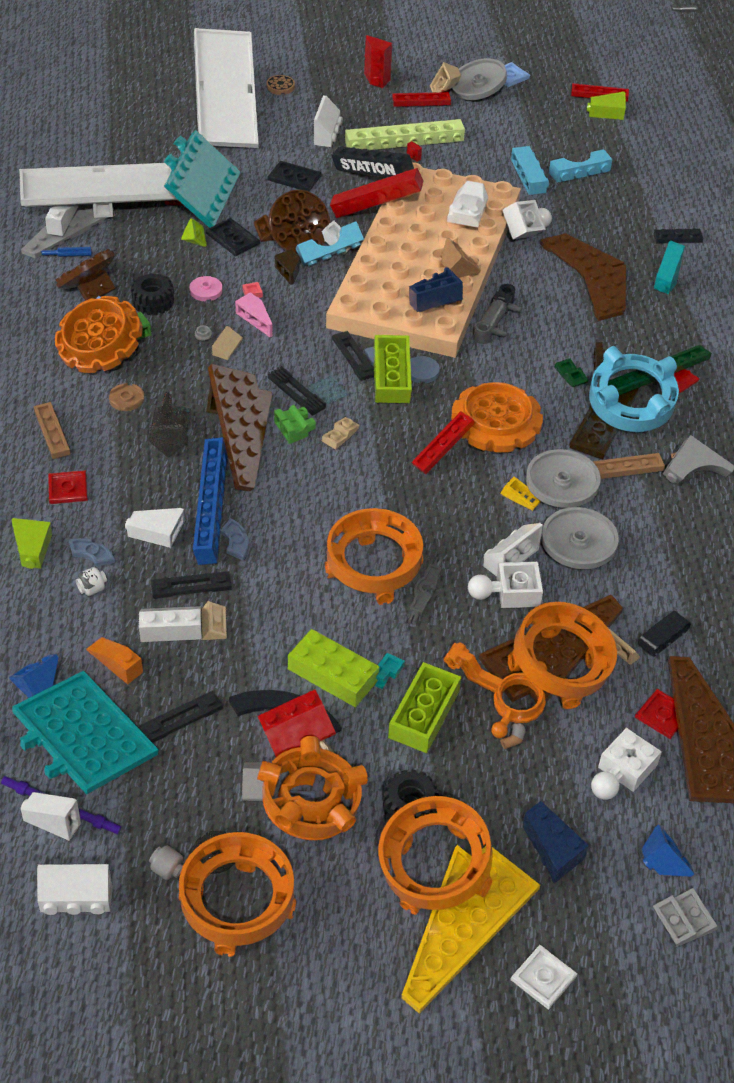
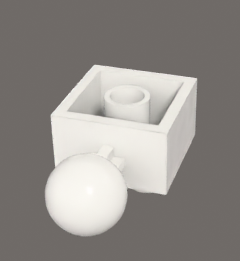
M536 200L515 202L502 209L512 239L535 236L546 230L545 227L552 221L550 211L546 208L538 209Z
M538 562L499 563L497 581H491L485 575H476L468 583V592L473 598L478 600L486 599L492 592H499L501 608L537 607L541 605L543 594Z
M626 728L601 755L598 768L604 772L598 773L592 780L591 788L594 795L603 800L612 799L619 791V782L634 792L656 768L662 751Z

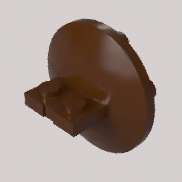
M292 190L282 194L273 203L268 217L269 230L278 246L285 251L292 249L295 254H298L296 251L298 244L311 239L321 246L325 243L322 231L330 224L329 212L322 200L315 194L305 190Z
M107 249L97 253L91 259L88 258L81 262L75 269L69 270L55 279L57 282L56 286L58 289L77 287L85 301L91 298L96 299L98 296L112 291L116 287L105 270L116 256L114 251Z

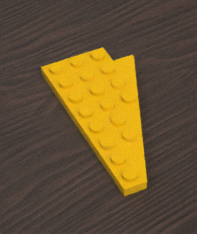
M458 845L454 849L441 887L448 886L459 880L470 865L471 855ZM486 846L482 849V854L486 853ZM493 847V861L489 873L490 878H492V885L486 896L481 897L475 894L462 904L447 909L432 910L402 992V999L419 1014L540 888L539 883Z

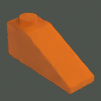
M101 637L87 648L90 654L126 684H129L143 673L142 659L124 645Z

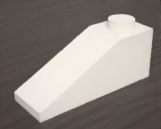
M56 205L50 208L45 217L47 234L63 236L78 205Z

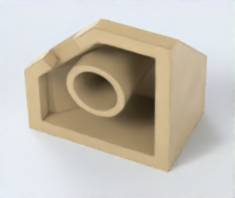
M443 62L430 84L432 92H443L454 88L461 78L459 69Z

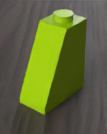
M625 92L591 97L590 103H587L589 117L624 120L626 109Z
M12 518L13 531L22 567L41 569L52 537L51 523Z

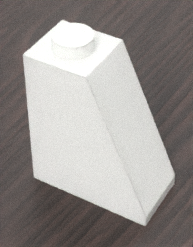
M184 509L134 511L131 518H128L125 524L128 537L171 548L185 522Z
M33 792L29 799H26L21 806L23 821L69 841L81 824L77 800L73 798Z

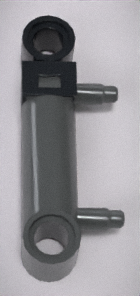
M507 283L499 287V292L496 291L492 303L481 321L475 324L474 340L477 343H488L492 334L505 337L507 332L496 328L503 315L507 314L509 310L515 312L522 311L521 307L513 304L516 291L513 285Z

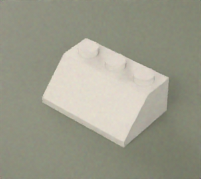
M324 95L314 119V145L331 147L333 142H336L343 118L340 117V110Z
M541 523L523 525L518 530H514L505 540L502 539L497 546L486 551L483 566L497 576L499 563L525 561L539 550L543 525Z
M201 606L141 609L139 611L141 642L202 639Z
M38 865L37 894L40 912L48 915H54L57 912H67L72 915L79 914L80 912H91L93 914L110 912L112 882L109 865Z

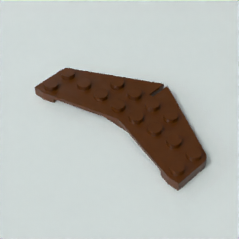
M566 233L540 239V244L545 250L553 252L577 270L583 277L591 298L594 315L598 321L625 313V262Z

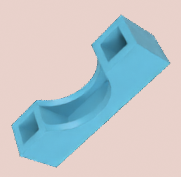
M603 149L591 152L590 158L584 162H572L565 158L550 161L549 174L558 183L605 173L611 170L612 158Z
M353 222L341 227L339 240L335 244L321 246L311 239L298 244L296 251L302 265L310 267L317 264V261L320 259L325 261L330 259L331 255L335 253L340 255L346 252L347 248L352 247V249L361 246L364 238L357 222Z

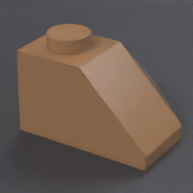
M450 238L446 239L441 260L445 268L448 267L458 278L481 271L476 262L457 243Z

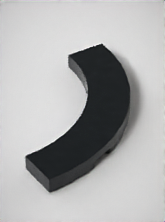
M256 690L229 697V702L237 716H241L251 712L264 711V709H274L300 695L278 690ZM326 710L335 732L342 731L338 721Z

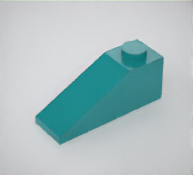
M669 241L656 276L654 289L669 294L676 286L685 249L684 245Z

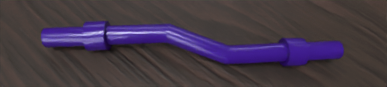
M6 776L1 780L2 785L16 790V793L22 796H31L33 792L46 794L30 787L29 783L22 780L18 782ZM79 809L80 819L91 823L97 829L101 830L103 828L117 835L119 834L121 826L106 820V817L102 815H94Z

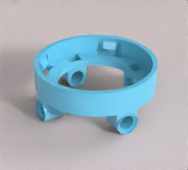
M615 346L608 348L603 355V363L597 367L591 381L589 399L595 413L609 425L630 432L650 431L662 426L672 416L679 394L678 384L674 377V372L677 369L675 360L668 356L657 361L643 355L622 354ZM621 370H642L657 379L662 389V395H654L648 401L645 408L628 407L618 402L619 393L615 386H608V381L612 375ZM621 414L630 417H639V419L626 418L621 416Z

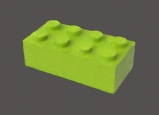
M375 335L373 348L375 402L410 403L412 387L409 336Z
M313 629L288 654V670L355 708L378 681L376 679L379 673L378 665Z
M423 662L389 723L388 738L428 753L460 691L461 676Z

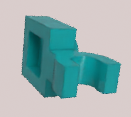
M386 653L378 664L379 673L376 676L378 681L375 686L383 689L389 677L395 679L403 669L405 660Z

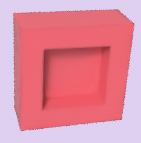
M258 282L242 285L244 295L252 293L256 297H263V292Z

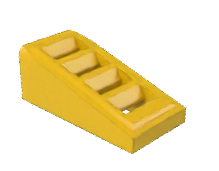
M513 477L500 493L532 511L541 502L530 492L528 486L516 477Z

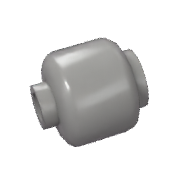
M168 845L162 848L159 846L149 859L151 863L150 868L165 880H169L173 876L177 878L183 867V856Z

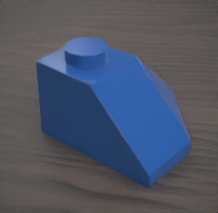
M57 654L47 655L41 659L42 663L40 661L34 664L31 663L10 676L9 679L30 698L53 686L59 657Z
M658 824L641 849L644 855L642 859L644 864L650 870L654 868L659 875L687 877L694 875L689 861L686 857L681 858L682 854L674 840Z

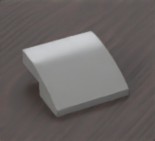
M694 888L675 898L672 895L653 905V909L676 946L683 945L718 929L717 924Z

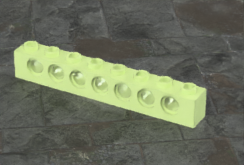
M461 119L350 129L345 130V143L350 148L375 150L406 147L407 143L411 141L417 145L464 141L465 128Z

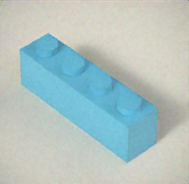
M530 146L512 148L511 161L528 195L546 193L549 180L545 177L544 170L541 169L540 163Z

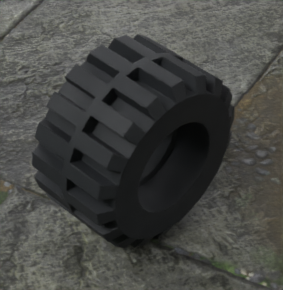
M147 273L139 276L131 284L133 307L142 314H163L164 311H169L173 307V283L167 276H162L159 273Z
M403 770L402 774L397 772L394 774V778L390 777L385 785L383 811L384 814H387V820L400 808L408 804L400 799L404 796L411 795L419 799L439 796L437 784L432 782L433 778L430 776L426 777L422 771L416 773V770H411V772ZM437 809L418 812L414 814V817L416 819L423 815L436 813Z

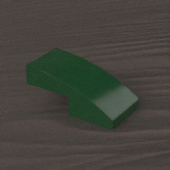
M571 358L557 362L554 366L572 387L588 383L589 381L581 367L576 368Z

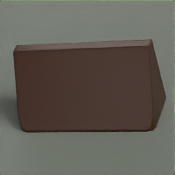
M267 214L253 222L261 242L274 240L269 230Z

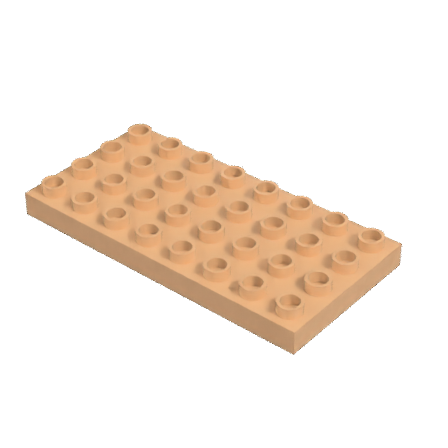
M413 163L414 169L418 168L424 180L421 191L382 203L326 313V328L341 332L348 331L350 334L374 339L375 335H408L411 348L456 358L509 229L502 209L515 202H519L521 188L513 187L505 181L493 183L484 181L476 175L465 177L452 174L447 169L431 170L422 168L418 163ZM466 181L483 183L488 195V201L479 227L447 222L450 205H452L457 191ZM447 238H450L476 262L481 271L459 278L463 282V300L427 309L423 312H416L410 305L409 286L423 279L429 280L434 273L440 274L444 272L445 266L441 260L445 241Z

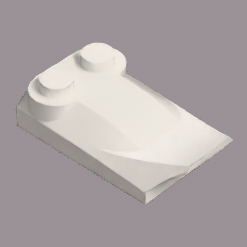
M466 181L457 191L454 201L450 205L447 222L479 227L488 201V195L483 183Z

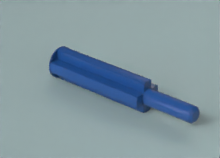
M91 247L57 248V250H42L41 253L42 255H58V257L92 256Z

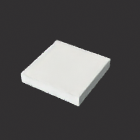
M539 945L512 975L511 981L549 1010L577 977V973Z

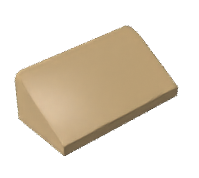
M226 326L212 346V355L228 360L243 337Z
M208 601L202 608V640L226 639V607Z
M610 630L616 643L617 654L628 664L637 661L640 658L638 653Z

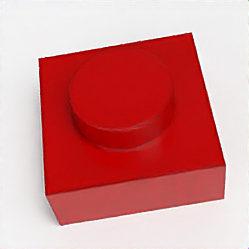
M411 141L407 143V154H410V157L418 162L422 157V147Z

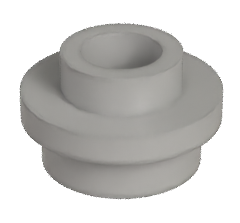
M205 325L197 327L195 331V337L201 341L208 340L212 336L210 328Z

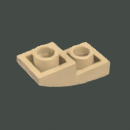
M345 417L335 423L333 430L322 436V442L337 449L359 429V424Z

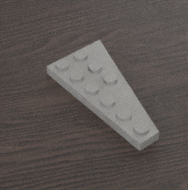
M77 204L78 208L63 236L47 234V227L45 226L21 249V252L27 256L37 258L42 255V250H51L52 247L63 244L65 240L72 239L91 229L93 225L104 222L108 217L94 218L93 204Z

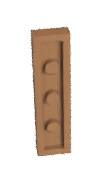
M51 402L33 406L52 459L70 455V449Z
M659 453L592 461L597 466L601 479L664 471L665 467Z

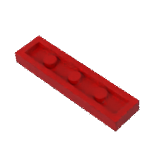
M572 83L571 96L591 98L625 92V99L628 102L629 89Z
M449 92L392 94L394 107L451 105Z
M460 411L412 461L413 466L427 474L475 424L474 420Z

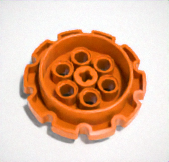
M102 296L99 299L91 298L78 304L63 317L59 323L61 330L55 334V346L63 362L70 368L76 367L79 372L96 373L97 370L107 371L120 365L121 361L130 357L138 346L136 339L142 336V322L135 308L127 301L120 302L118 297Z
M491 382L483 383L477 387L472 386L460 394L459 400H455L452 406V420L460 411L474 420L475 424L462 438H466L468 444L481 450L512 452L518 447L524 448L535 441L536 434L541 432L543 414H540L541 407L533 396H528L524 390L507 383Z

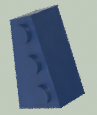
M446 267L444 272L432 274V278L429 280L423 279L409 286L410 305L416 312H423L427 309L463 300V282Z
M542 801L525 813L523 828L534 848L538 851L543 865L546 866L555 884L586 858L589 845Z

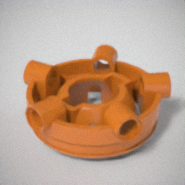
M315 736L304 737L300 741L301 747L283 752L271 763L262 761L257 780L263 781V805L268 817L279 829L299 839L324 840L334 837L341 832L348 831L355 824V815L362 796L361 785H365L368 782L367 772L363 765L352 767L339 755L320 748V741ZM289 771V775L285 778L279 789L278 798L272 799L271 796H274L280 775ZM317 775L325 778L322 791L329 796L323 801L311 802L303 799L300 795L291 797L289 793L296 786H313ZM342 795L345 800H350V811L342 804Z

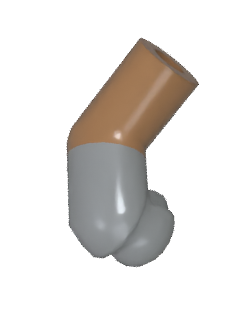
M514 723L511 726V736L500 740L504 749L522 743L525 735L523 724Z

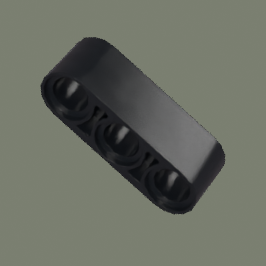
M672 611L647 630L638 640V645L655 657L656 653L662 652L669 646V643L672 644L680 638L682 633L685 634L690 628L691 622L677 611Z

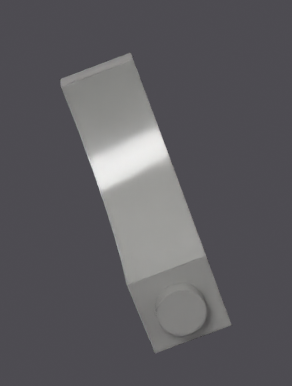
M690 435L683 442L663 472V475L670 482L678 484L686 475L696 471H713L727 477L733 472L734 465Z

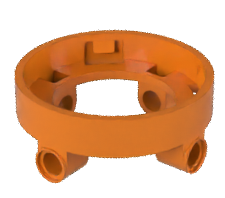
M369 508L351 512L339 519L333 525L328 535L327 561L325 562V571L328 573L327 578H337L350 588L374 593L379 605H383L386 602L390 604L394 600V590L412 581L419 572L421 564H423V540L418 528L409 519L394 511ZM388 525L399 528L400 530L404 531V533L402 534L399 531L391 527H388ZM341 532L345 533L338 544L333 542ZM376 534L395 540L402 548L403 563L390 574L383 576L364 575L351 568L345 559L347 546L356 538L362 546L374 543Z
M549 602L535 607L524 618L514 639V649L508 656V667L510 671H523L527 678L536 686L550 694L560 696L564 709H573L581 704L583 697L595 693L604 685L616 665L617 647L610 630L592 612L571 603ZM575 620L589 628L592 631V634L589 631H587L584 627L575 623ZM530 624H533V626L528 630V632H527V634H526V636H525V635H524L525 626H526V628H528V626H529ZM561 629L576 634L589 648L585 655V663L587 668L591 669L590 672L577 679H563L549 673L540 665L535 657L533 650L535 637L541 632L544 638H552L557 636Z
M425 797L406 804L395 812L386 823L379 840V861L384 877L391 890L400 898L399 904L403 909L411 910L413 915H417L421 908L428 910L447 909L464 903L475 894L481 897L486 896L492 885V878H490L489 873L492 867L493 851L487 826L472 807L450 797ZM437 809V813L423 815L416 819L414 817V814L418 812ZM432 825L448 826L452 834L458 838H466L472 851L471 862L465 874L456 882L440 888H430L417 884L406 874L402 865V855H405L412 846V835L420 829ZM478 835H481L483 846L486 845V853L482 854ZM389 858H391L392 868L396 877H392L388 872V870H391L388 861Z
M232 832L215 836L200 844L189 855L182 867L179 878V901L181 902L183 914L190 926L198 934L214 942V951L217 954L223 955L224 953L232 957L235 955L237 946L261 941L280 928L286 919L293 920L296 898H294V875L291 864L277 845L259 835ZM216 850L222 852L210 858L204 864L201 862L203 857ZM275 860L280 868L285 869L286 875L281 877L277 868L270 861ZM235 862L238 870L249 873L254 872L256 867H258L269 877L273 887V896L268 908L260 916L245 923L234 924L218 920L206 910L202 902L204 882L210 873L222 865Z

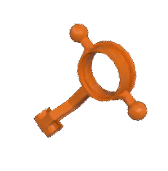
M460 642L458 644L454 643L443 660L448 667L454 670L461 667L468 680L494 692V707L498 714L503 717L500 722L494 723L491 728V732L496 738H504L507 735L509 722L528 723L536 720L543 713L546 704L545 693L541 688L532 683L524 673H514L501 679L483 670L475 656L469 653L470 650ZM538 661L540 665L547 671L546 664L543 661ZM522 684L535 691L538 701L528 710H516L504 703L502 699L503 691L512 685Z

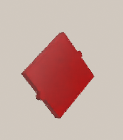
M683 369L674 373L679 393L700 380L690 370Z

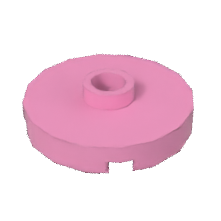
M211 276L198 277L190 284L191 296L200 301L215 300L222 294V283L217 278Z

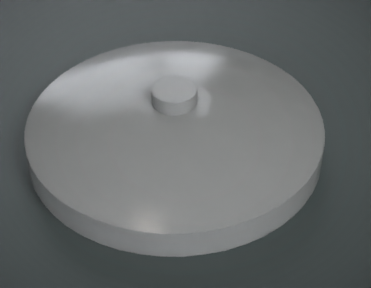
M484 58L471 61L459 68L461 78L452 90L457 97L465 100H477L488 97L505 84L507 80L506 67L496 59Z
M564 449L549 450L537 455L529 463L526 473L527 486L537 499L548 505L562 508L577 507L591 501L598 493L601 481L597 466L589 458L578 452Z
M581 507L565 508L553 513L545 521L541 535L543 547L550 557L562 565L576 569H592L606 564L614 557L619 542L617 529L607 517L597 511Z

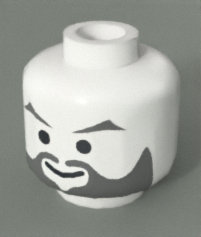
M95 567L80 572L78 579H76L79 591L87 596L103 591L105 582H107L105 573Z

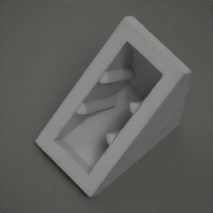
M262 762L244 763L242 800L263 801V781L257 780Z

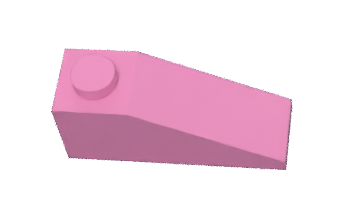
M248 293L235 301L237 315L267 336H273L272 322L259 297Z

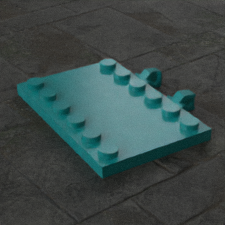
M195 130L188 141L182 136H179L173 144L181 151V155L179 158H175L172 154H169L165 158L164 163L172 171L164 187L210 228L216 224L241 172L213 147L203 135Z
M84 671L12 706V712L29 730L25 736L20 738L21 748L26 751V749L34 748L36 745L39 747L43 746L53 757V764L45 765V775L52 779L59 776L60 773L62 775L67 773L86 795L158 755V748Z

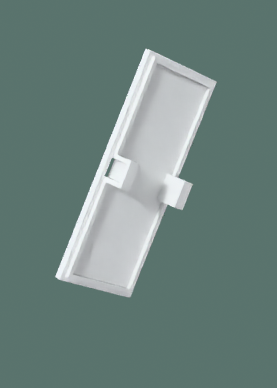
M195 28L194 50L198 132L212 146L258 148L251 32Z
M165 163L19 169L21 206L25 207L93 204L94 218L113 217L112 203L178 200L164 187L172 171Z

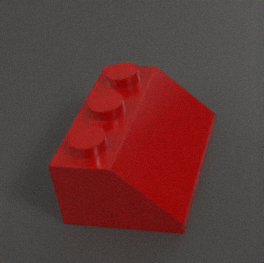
M367 35L365 41L364 74L371 85L383 88L391 80L392 43Z
M316 689L258 716L276 757L285 751L301 747L300 741L304 737L315 736L319 741H322L336 734Z

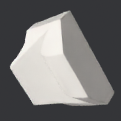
M334 220L322 231L324 240L330 246L335 244L340 236L341 227ZM352 247L347 248L346 252L342 254H346Z

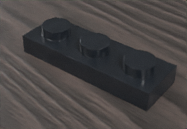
M696 228L654 230L653 233L656 244L669 243L670 240L676 243H703L701 230Z

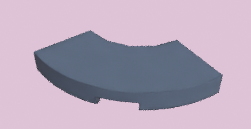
M230 518L220 530L221 534L229 541L227 554L244 560L248 553L249 540L242 525Z
M78 538L68 540L73 557L88 558L93 561L96 567L115 563L112 552L103 544L99 545L90 539Z

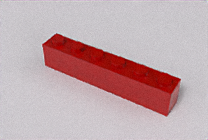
M418 168L333 195L330 207L336 218L420 192L424 180Z

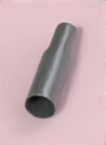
M681 6L672 7L673 11L696 12L697 7Z

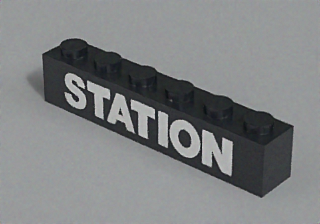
M344 146L338 147L331 154L335 167L339 171L391 177L414 169L410 154Z

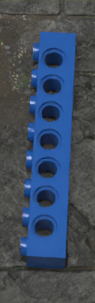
M223 437L205 439L193 543V552L198 565L217 563L227 466V451Z

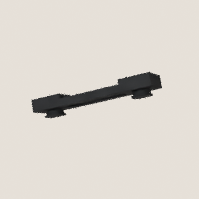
M345 331L332 335V340L338 349L341 350L359 380L373 378L374 368L350 333ZM348 346H351L362 364L358 365L347 349Z
M283 366L268 373V379L301 407H305L312 416L326 408V403L316 394H312L300 384ZM289 382L293 387H295L299 392H301L305 397H307V399H302L297 393H295L290 387H288L286 383Z
M229 571L151 580L153 599L191 593L232 590ZM211 581V584L172 588L171 586L177 584Z
M212 690L138 727L154 743L172 732L222 710L223 704ZM196 707L199 708V711L183 719H180L166 727L162 725L163 723L189 710H192Z

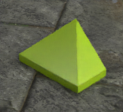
M191 218L181 240L206 247L203 226Z

